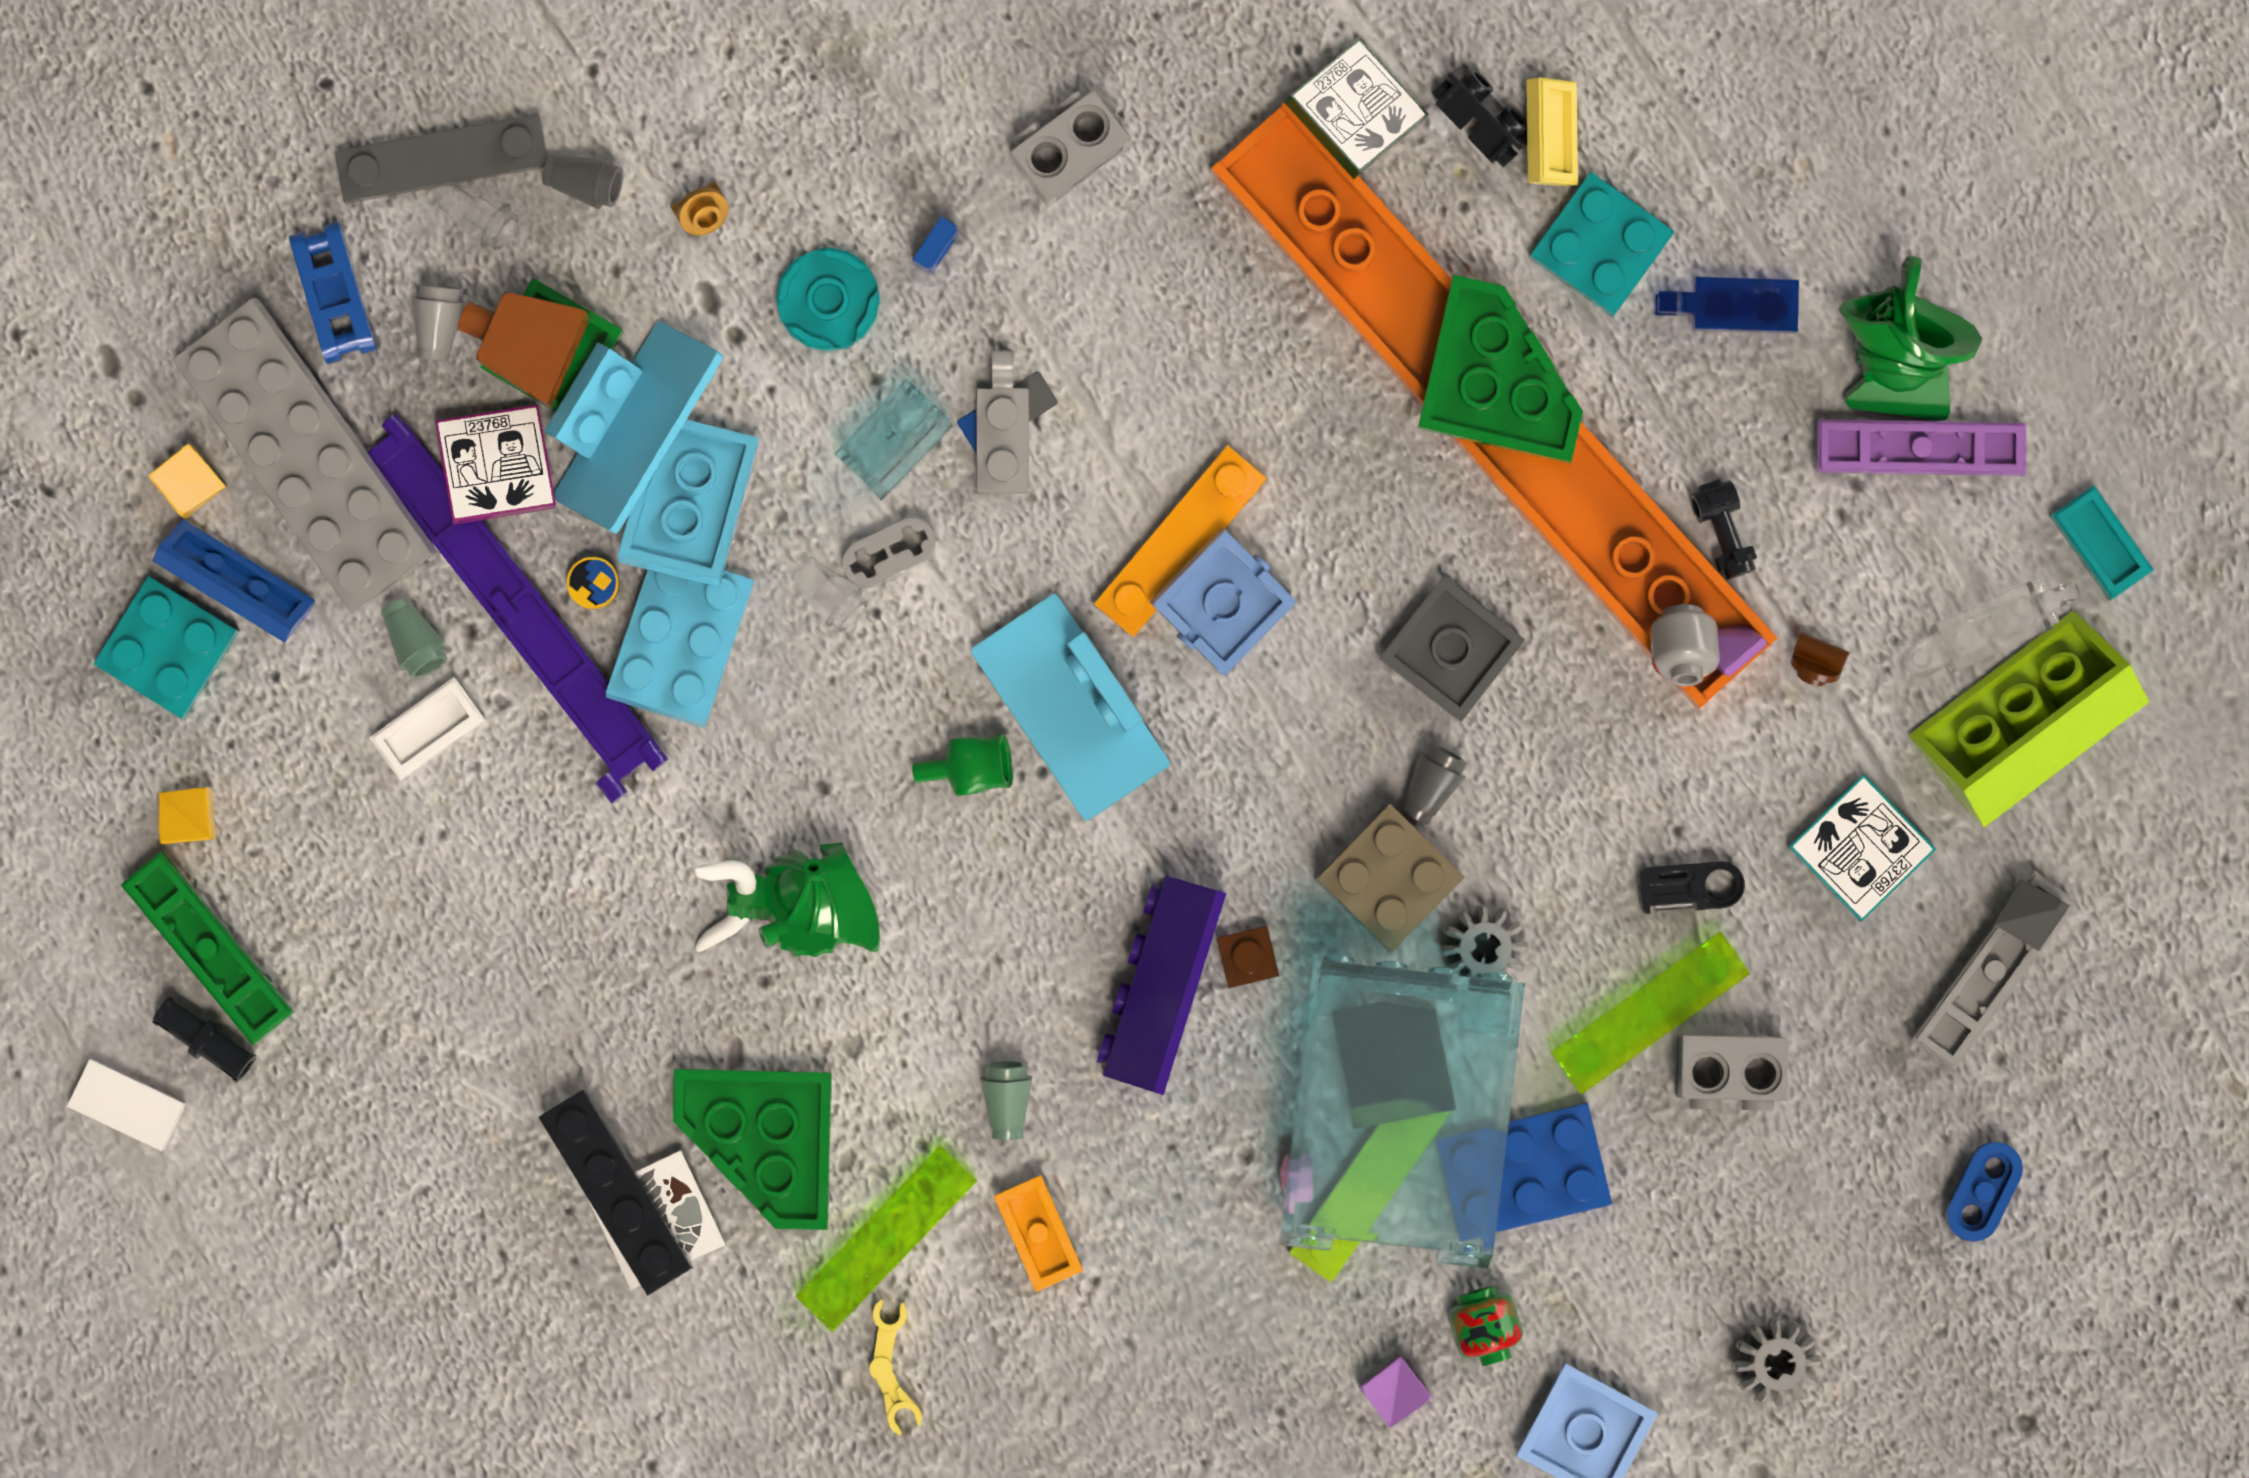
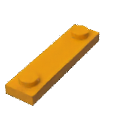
M1227 445L1097 599L1094 606L1134 638L1157 611L1149 601L1220 528L1226 529L1266 482L1267 478Z

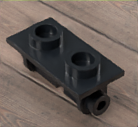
M1462 65L1448 74V77L1455 83L1454 85L1446 79L1432 92L1438 99L1435 105L1460 130L1475 118L1481 125L1468 139L1492 164L1497 161L1504 168L1518 155L1512 148L1513 145L1518 150L1527 146V121L1514 108L1510 106L1504 108L1490 94L1493 91V87L1480 72L1473 68L1468 71Z

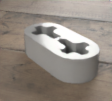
M913 517L902 519L856 541L847 548L842 560L844 574L852 584L858 587L871 588L880 585L929 560L936 547L934 531L927 522ZM907 528H912L916 534L924 532L927 535V539L921 543L923 552L919 555L914 556L909 549L893 555L890 550L891 547L904 540L902 531ZM865 550L868 556H874L886 551L889 558L874 566L876 575L866 578L863 572L856 574L852 572L851 566L858 562L855 554L859 551Z

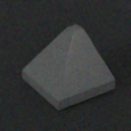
M2019 879L1993 924L2039 951L2070 905Z

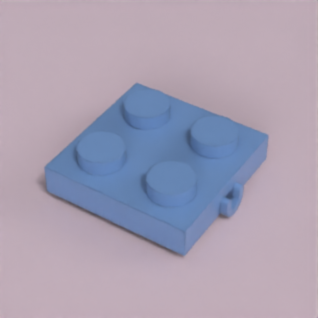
M1220 528L1149 603L1179 632L1176 637L1189 650L1192 651L1195 648L1221 675L1226 676L1297 601L1268 573L1271 567L1257 554L1252 557L1225 529Z

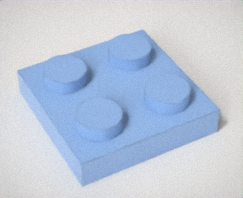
M1564 1362L1515 1455L1556 1478H1624L1658 1413Z

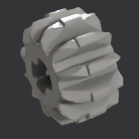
M1479 904L1476 909L1477 924L1473 923L1465 910H1461L1457 913V917L1465 930L1461 932L1455 927L1445 926L1443 933L1450 938L1458 940L1457 946L1446 945L1440 947V955H1458L1459 960L1450 964L1445 971L1451 976L1465 967L1468 971L1462 979V988L1469 989L1473 985L1476 975L1479 974L1481 975L1480 987L1482 992L1490 993L1492 991L1491 974L1495 973L1499 983L1503 987H1508L1512 984V981L1503 968L1507 965L1515 971L1522 972L1524 970L1525 964L1520 960L1512 958L1511 954L1512 951L1523 952L1529 950V943L1525 941L1511 943L1510 936L1519 933L1523 929V925L1521 922H1515L1504 930L1501 925L1507 917L1508 911L1506 909L1499 908L1495 913L1492 923L1488 922L1486 904ZM1479 934H1483L1484 940L1492 936L1497 942V946L1492 950L1495 959L1485 964L1484 957L1479 958L1477 962L1471 954L1477 947L1474 938Z
M1770 1318L1768 1321L1769 1336L1765 1337L1763 1331L1757 1325L1753 1324L1748 1330L1756 1341L1754 1346L1752 1347L1741 1340H1738L1735 1345L1739 1351L1749 1354L1748 1360L1732 1362V1369L1739 1372H1751V1374L1738 1383L1739 1388L1742 1391H1747L1759 1384L1754 1401L1760 1405L1767 1401L1772 1390L1773 1401L1777 1408H1785L1787 1402L1786 1390H1789L1798 1402L1805 1400V1393L1798 1383L1803 1380L1809 1385L1817 1386L1819 1378L1815 1375L1805 1372L1806 1366H1819L1822 1364L1821 1356L1813 1354L1804 1355V1352L1812 1348L1816 1343L1815 1338L1808 1335L1794 1343L1800 1332V1325L1795 1322H1791L1787 1326L1781 1337V1325L1776 1318ZM1781 1349L1785 1350L1788 1355L1784 1356L1783 1359L1790 1362L1788 1370L1786 1372L1777 1370L1773 1377H1770L1767 1371L1771 1370V1367L1764 1364L1768 1354L1777 1356Z

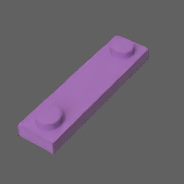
M1817 420L1816 473L2023 477L2026 475V423Z

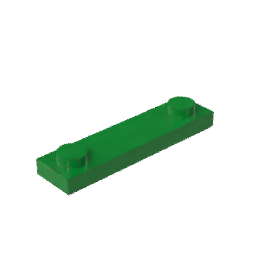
M160 851L121 884V887L253 1046L257 1045L295 1013L293 1008L164 852Z

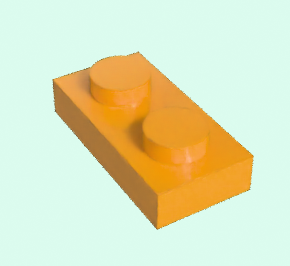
M1042 1175L993 1196L1035 1292L1084 1271Z

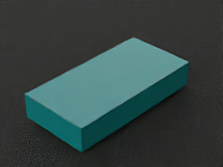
M2095 485L2049 516L2109 601L2154 571Z

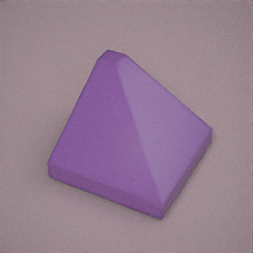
M1744 624L1718 629L1720 661L1716 669L1727 677L1731 676L1766 646V640Z

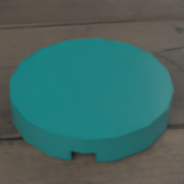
M830 247L808 252L804 256L802 255L792 261L780 278L776 296L780 320L791 337L809 349L827 353L848 349L864 339L877 320L880 306L877 281L866 263L849 251Z

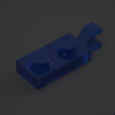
M1695 277L1693 279V292L1659 291L1658 294H1655V316L1692 315V331L1796 334L1798 332L1799 280Z

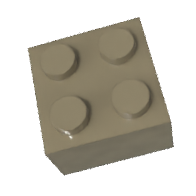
M1389 804L1315 881L1390 953L1437 907L1465 876Z

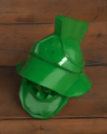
M1908 255L1902 263L1901 283L1898 287L1893 285L1881 292L1851 298L1842 302L1838 309L1856 336L1854 346L1857 350L1856 355H1859L1856 361L1860 362L1859 367H1862L1864 370V378L1849 389L1844 396L1845 404L1851 409L1938 421L1946 420L1950 415L1948 365L1962 363L1974 358L1982 342V337L1976 327L1961 316L1944 310L1915 295L1922 259L1919 257Z

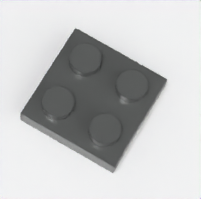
M1443 576L1383 652L1379 660L1461 723L1525 639Z

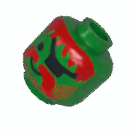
M1492 1285L1455 1297L1458 1305L1449 1311L1448 1320L1459 1354L1464 1358L1479 1357L1482 1366L1512 1358L1509 1348L1517 1345L1523 1338V1329L1512 1296L1505 1292H1497L1496 1285Z

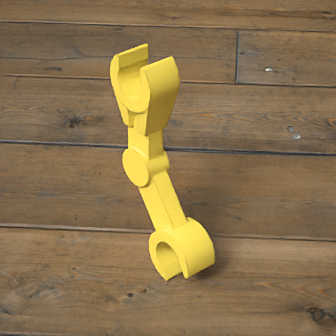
M880 1299L873 1309V1320L878 1326L874 1358L870 1364L869 1371L872 1377L877 1380L883 1393L889 1427L893 1432L901 1435L902 1430L895 1420V1414L898 1410L902 1408L910 1409L914 1413L918 1426L922 1423L921 1409L899 1385L893 1372L892 1356L896 1332L907 1319V1308L904 1302H902L899 1320L893 1324H888L880 1316L883 1299Z

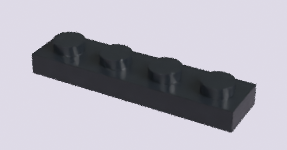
M585 1089L538 1117L647 1296L694 1268Z

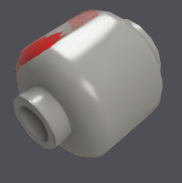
M1690 604L1675 605L1665 609L1662 616L1652 623L1650 629L1651 658L1653 668L1659 675L1672 679V683L1678 686H1693L1701 683L1704 676L1709 675L1718 667L1720 661L1718 626L1714 618L1704 613L1702 608Z

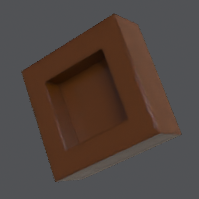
M1267 926L1216 938L1228 989L1279 977Z

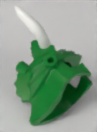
M842 842L820 845V852L824 857L821 859H809L799 850H789L787 856H777L774 858V864L767 865L764 868L766 877H761L758 874L754 875L753 870L746 863L735 860L720 861L698 866L694 869V874L698 878L708 881L735 880V884L730 882L726 885L728 916L705 931L695 945L697 952H702L736 934L749 920L752 921L753 919H759L760 921L768 920L770 924L758 929L761 941L765 947L779 943L782 950H788L796 957L808 955L816 958L821 954L833 953L835 947L840 943L853 944L863 947L868 951L877 952L881 940L878 914L870 893L852 864Z

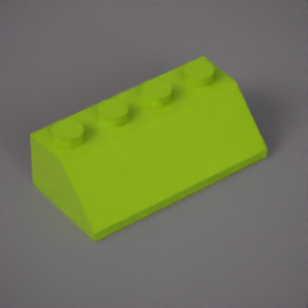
M2073 610L1910 733L1909 737L1956 800L1985 828L2147 705L2149 700L2130 663Z

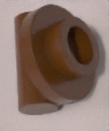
M1801 632L1790 663L1802 681L1814 686H1824L1826 683H1833L1839 680L1850 652Z

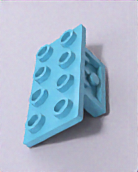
M660 321L654 325L632 363L610 348L597 342L544 430L545 433L577 453L554 492L555 500L612 533H618L632 513L636 502L651 477L658 470L663 457L680 429L685 425L689 414L707 384L712 380L716 369L723 359V354Z
M1050 595L971 649L973 657L1083 820L1089 821L1169 767V759L1144 724L1142 716L1086 633L1082 632L1058 595Z

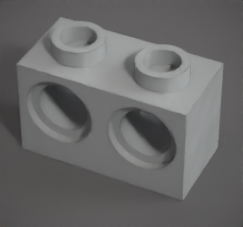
M1092 90L1084 97L1080 91L1075 92L1054 109L1059 116L1044 127L1035 122L1013 139L1017 147L1010 151L1012 161L1048 208L1131 147V138L1095 90ZM1092 117L1100 121L1104 128L1102 135L1092 142L1080 140L1073 131L1075 124L1080 119ZM1043 148L1056 150L1062 157L1059 168L1051 173L1038 171L1032 164V158L1038 150Z
M1678 1035L1677 1098L1690 1099V1109L1721 1110V1099L1742 1100V1110L1773 1111V1101H1787L1788 1038ZM1704 1057L1713 1059L1717 1063L1720 1072L1716 1083L1707 1088L1699 1086L1694 1081L1692 1075L1695 1063ZM1757 1058L1765 1060L1772 1072L1769 1083L1760 1089L1751 1087L1745 1079L1747 1065Z

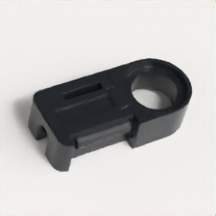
M1723 861L1646 867L1640 869L1637 874L1641 893L1639 898L1640 910L1647 915L1651 914V906H1654L1655 911L1693 908V903L1695 911L1728 908L1741 899L1745 890V880L1741 871L1735 865ZM1715 870L1727 871L1735 882L1733 894L1723 901L1713 899L1706 891V879Z

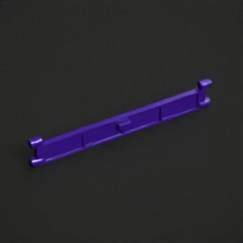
M398 414L393 415L381 426L388 434V437L367 453L417 524L610 768L611 771L601 777L596 782V785L611 804L617 802L628 792L621 783L624 778L644 763L654 772L669 760L625 703L606 698V690L609 684L607 679L483 521L452 525L443 470Z

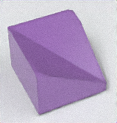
M1400 1354L1358 1385L1390 1428L1433 1398Z

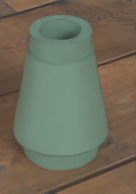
M408 598L398 599L381 611L400 670H407L410 677L416 679L435 671L447 661L448 657L444 652L446 643L417 609L411 605Z
M1016 1061L988 1063L985 1065V1076L981 1077L980 1080L992 1128V1138L998 1140L1023 1138V1127L1025 1126L1032 1076L1027 1075V1064Z

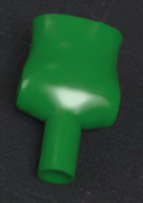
M1004 734L987 738L964 737L950 739L944 759L914 762L912 766L913 778L916 783L948 779L956 796L978 794L995 788H1011L1013 784L1011 751L1008 739Z

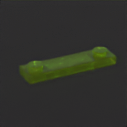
M1719 931L1549 1053L1579 1095H1582L1751 973L1721 931Z
M939 1145L795 1297L833 1333L978 1180L947 1150Z

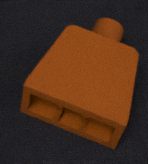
M504 292L495 312L468 301L459 319L457 330L482 340L476 356V360L481 365L540 403L552 408L591 317L586 311L579 308Z

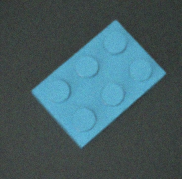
M687 420L628 517L618 552V562L720 587L758 451L759 437Z
M647 570L606 690V698L706 729L754 587V580L724 570L720 587Z

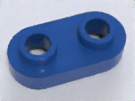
M1988 1142L1980 1145L1973 1151L1945 1208L1946 1224L1956 1237L1966 1241L1977 1242L1988 1238L1994 1233L2022 1177V1160L2015 1149L2004 1143ZM1991 1158H1997L2002 1163V1172L1996 1178H1990L1985 1172V1164ZM1968 1205H1975L1980 1213L1978 1221L1972 1225L1966 1224L1962 1219V1211Z

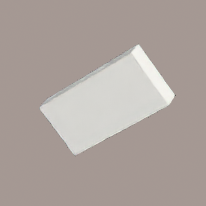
M453 677L369 738L398 779L402 781L486 719L458 680Z
M89 1059L67 1107L160 1151H164L186 1103L94 1059Z

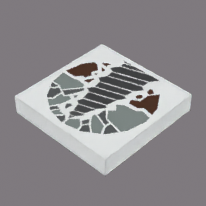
M682 1150L636 1171L690 1262L726 1245ZM591 1205L630 1290L640 1286L631 1268Z

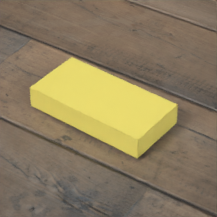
M1540 77L1527 79L1528 183L1560 187L1578 185L1576 82Z

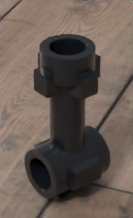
M1718 479L1700 485L1698 491L1690 494V503L1699 523L1708 520L1712 522L1723 553L1722 556L1715 559L1718 571H1724L1726 579L1730 580L1756 570L1753 560L1757 558L1754 547L1743 548L1730 514L1740 510V499L1734 484L1730 480L1721 483Z

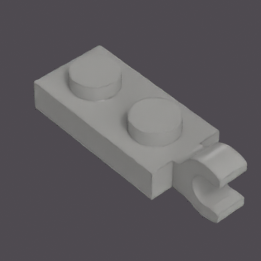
M992 351V389H977V494L1029 493V388H1013V351Z

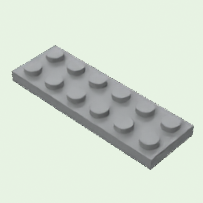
M258 298L247 301L172 359L350 613L360 611L437 553L427 536Z

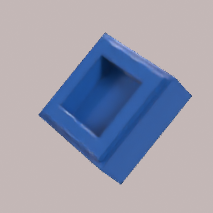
M941 216L913 257L914 266L928 275L930 273L933 274L959 236L957 226Z

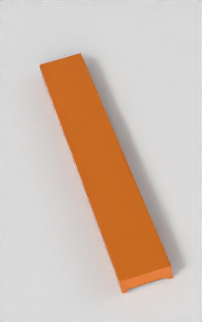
M1283 103L1223 159L1211 167V174L1420 405L1423 406L1452 279L1359 176L1353 179L1290 108ZM1582 422L1580 423L1574 454L1570 464L1450 437L1650 658V629L1652 623L1662 616L1665 609L1681 604H1690L1702 608L1704 613L1714 618L1718 629L1744 624L1766 640V646L1731 676L1727 677L1718 669H1715L1709 675L1704 676L1703 681L1697 685H1675L1697 710L1704 706L1716 693L1778 639Z

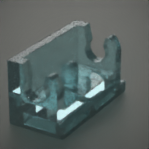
M906 378L834 454L882 501L953 425L945 414Z

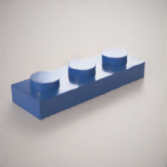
M184 519L158 546L152 560L157 565L284 643L310 614L315 602L314 599Z

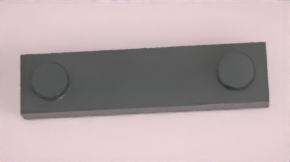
M539 113L334 151L343 202L345 204L544 168L548 158Z

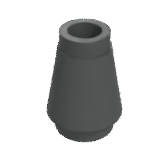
M550 155L544 165L542 183L596 209H600L603 205L613 207L622 189L623 169L613 165L611 159Z
M1431 743L1426 753L1420 752L1405 798L1406 802L1401 811L1429 825L1432 817L1437 814L1466 778L1462 772L1467 762L1451 751Z

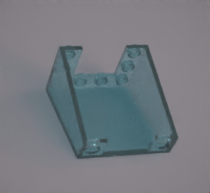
M1327 955L1323 957V960L1313 959L1302 1008L1278 1245L1331 1251L1335 1238L1437 1250L1436 1263L1488 1269L1494 1253L1525 983L1512 982L1513 978L1502 973H1485L1481 975V978L1460 976L1458 970L1448 967H1432L1428 969V972L1407 970L1405 964L1395 961H1379L1375 966L1354 964V959L1342 955Z

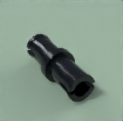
M173 995L164 1001L153 1017L152 1023L154 1025L160 1026L189 1047L188 1054L195 1059L202 1056L230 1076L236 1083L242 1080L256 1060V1054L249 1052L222 1033L219 1023L213 1019L207 1022L177 1001V998Z

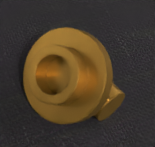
M715 181L690 192L683 199L670 206L682 228L692 235H706L714 232L725 222L729 212L727 200Z

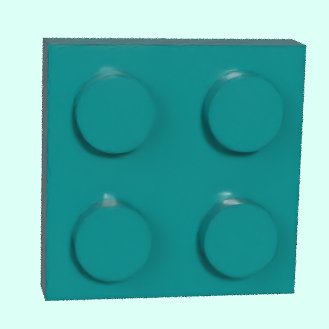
M1590 172L1529 258L1613 318L1675 231L1597 175Z
M148 576L93 665L185 720L240 631Z

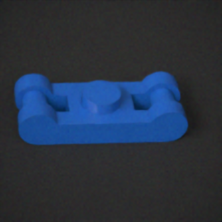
M340 222L324 225V231L306 236L305 232L289 236L293 256L326 364L341 361L343 354L360 350L362 354L377 350L376 340L368 320ZM330 251L334 263L315 268L313 256ZM349 316L353 330L335 335L331 321Z

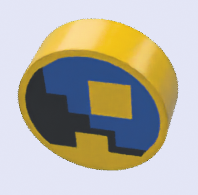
M599 557L583 558L576 562L568 573L567 590L569 595L578 605L586 609L598 610L605 608L616 599L619 593V575L613 565L605 559Z

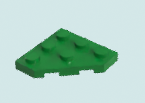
M1453 274L1417 429L1570 464L1574 454L1583 410L1558 375L1554 364L1534 332L1530 330L1519 313L1515 302L1505 286Z
M674 1069L673 1122L699 1147L738 1191L757 1208L760 1214L775 1229L828 1230L832 1072Z

